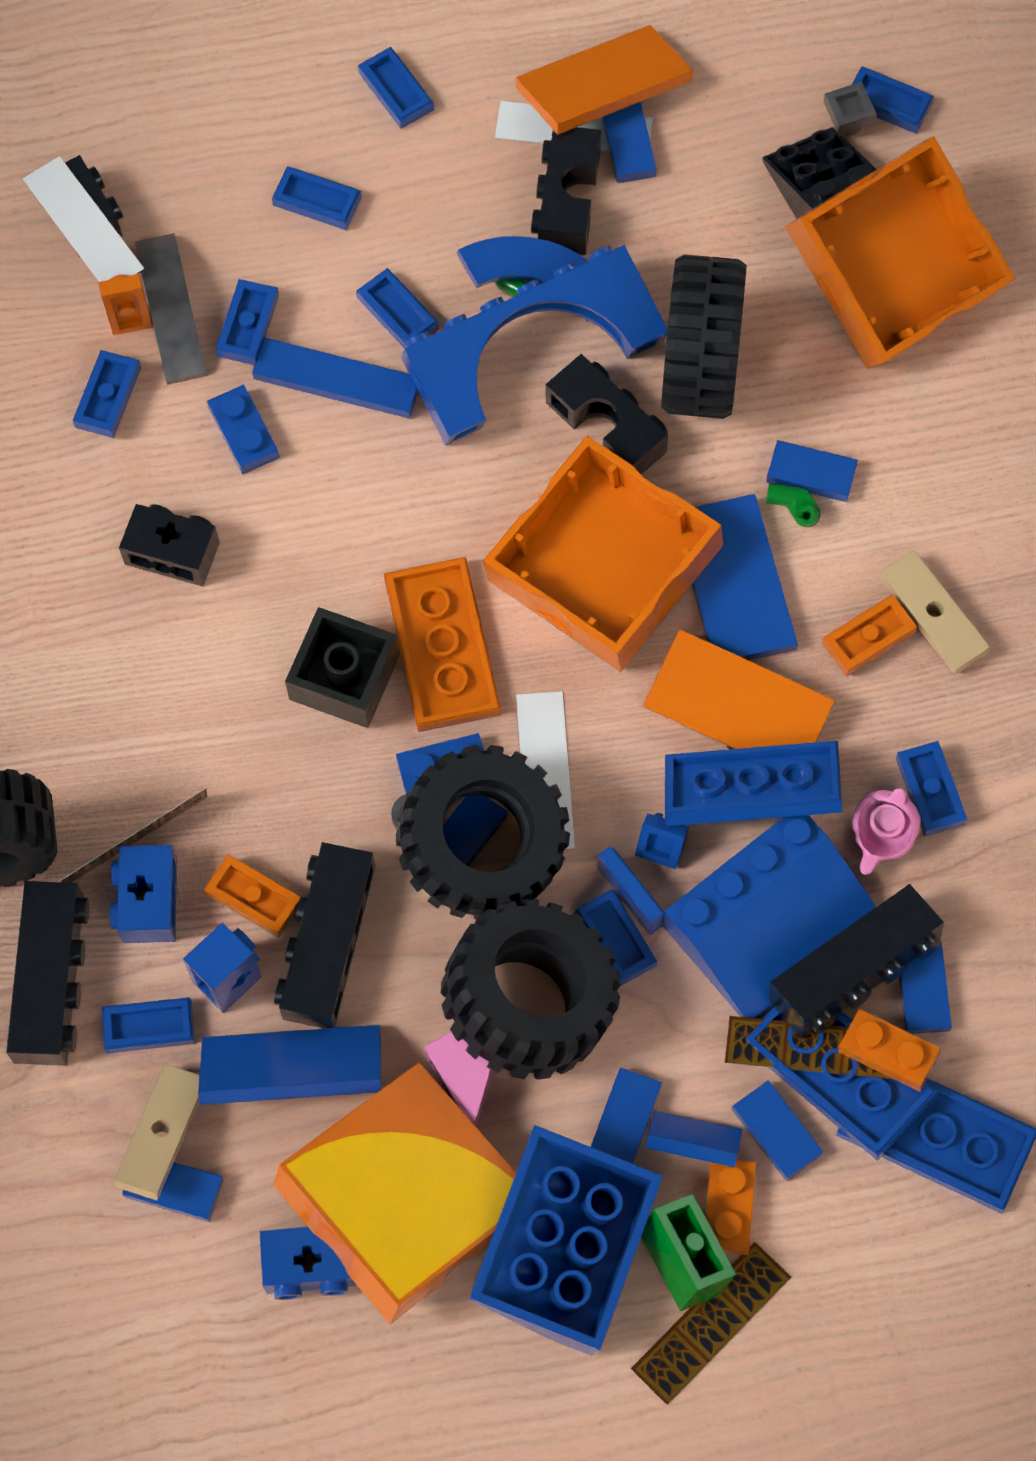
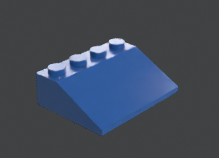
M809 815L781 818L664 911L663 927L740 1017L758 1018L773 1006L769 1001L770 982L876 908V905L829 837Z
M534 1125L468 1300L550 1340L593 1356L602 1348L663 1176Z

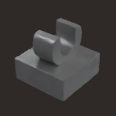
M862 82L824 94V105L838 134L844 133L846 136L861 131L863 126L875 123L877 114Z

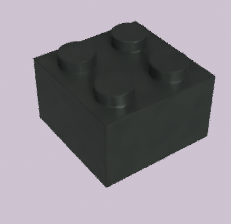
M318 607L285 680L289 700L369 728L400 656L398 635Z

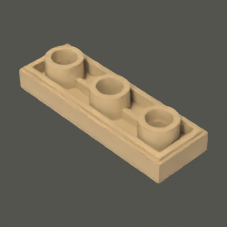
M914 550L880 571L878 578L888 591L894 595L954 675L989 653V644ZM934 611L938 613L939 616L932 617L927 612Z
M164 1064L115 1176V1187L158 1201L199 1104L198 1074ZM158 1132H166V1133H167V1134L164 1135V1136H157V1135H155V1134L158 1133Z

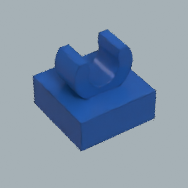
M658 812L655 815L647 813L641 828L635 856L676 869L681 858L689 827L685 825L666 826V820L662 818V813Z

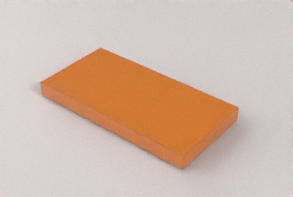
M648 25L517 76L516 88L558 135L692 81L693 70L651 25Z
M466 557L384 573L418 732L501 715L500 702Z
M679 629L643 707L729 748L740 749L817 742L836 702L832 698Z

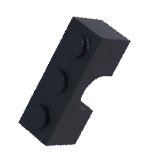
M576 127L558 135L553 130L551 140H544L542 164H547L546 175L539 174L536 198L542 199L541 210H533L531 233L538 234V239L559 244L580 255H586L591 223V199L573 197L566 190L578 184L596 185L601 154V130Z
M580 354L545 384L546 404L573 429L591 417H603L610 420L615 425V428L603 438V446L634 466L641 475L667 453L668 431L663 422L655 415L648 416L639 407L634 395L625 388L620 390L610 380L609 374L598 362L594 361L591 363L584 355Z

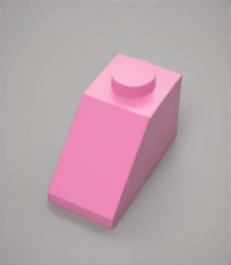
M452 1032L424 1047L426 1059L445 1092L478 1129L494 1071L487 1068L489 1062L481 1056L475 1060L465 1050L469 1045L465 1040L457 1041Z

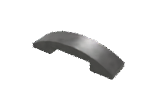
M175 233L135 241L139 262L144 267L141 272L167 385L207 376Z

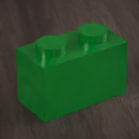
M691 1194L657 1207L648 1216L641 1238L680 1312L719 1296L735 1277L736 1273L694 1195Z

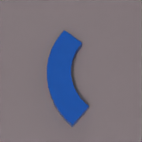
M503 236L485 239L467 245L457 251V255L476 289L486 284L503 280L538 279L539 282L544 283L554 278L553 272L564 265L574 262L576 267L588 262L587 259L564 246L538 238L523 236Z

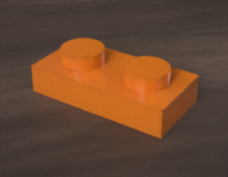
M120 274L113 276L109 280L98 282L113 336L153 328L139 274L130 276Z
M891 594L823 637L822 645L847 677L915 634L917 625L894 595Z
M227 854L204 888L207 896L277 938L281 936L297 912L300 896L229 854Z
M861 1009L856 1013L839 1045V1053L919 1092L934 1067L941 1050L940 1047Z
M736 1160L735 1167L710 1162L706 1219L724 1253L749 1255L756 1162Z

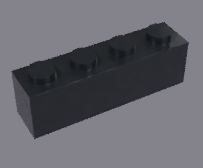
M322 842L319 855H311L306 876L308 881H312L308 897L303 895L300 897L296 912V921L301 922L297 938L290 937L285 955V963H290L287 979H279L275 992L274 1004L280 1005L279 1010L283 1020L323 1029L336 1027L376 867L373 852Z
M24 881L6 1049L7 1055L14 1064L67 1066L68 1052H75L77 1029L75 1025H71L72 1010L79 1009L81 1002L80 982H75L77 966L84 965L85 941L80 940L81 924L88 923L90 908L89 898L84 897L77 883Z
M908 884L770 982L769 1001L801 1039L813 1031L816 1034H820L837 1019L836 1015L850 1006L851 1009H855L863 1004L872 994L871 990L883 981L886 984H890L897 980L905 972L906 965L918 956L920 959H925L932 955L941 945L944 921L913 886Z

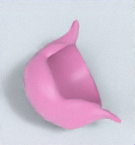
M903 789L873 791L863 797L858 803L853 814L852 824L855 840L863 851V858L860 864L861 873L864 875L871 874L880 861L899 859L905 856L914 846L915 839L918 837L921 828V817L917 807Z

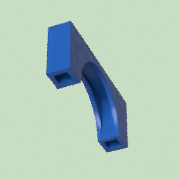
M611 245L600 248L589 256L591 261L576 267L574 262L564 265L553 272L554 278L540 284L538 279L528 282L516 290L517 296L506 301L502 297L492 299L480 307L481 313L468 319L465 314L456 316L443 325L445 330L432 336L426 331L406 342L408 347L404 348L401 359L445 446L482 429L486 418L481 408L477 390V370L480 355L491 337L507 323L518 317L541 311H560L580 316L604 330L617 343L627 359L663 342L667 336L668 329L625 245L614 250Z

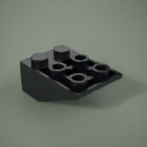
M833 127L816 131L808 138L791 145L782 146L775 152L762 157L765 167L796 219L877 170L841 134H838Z

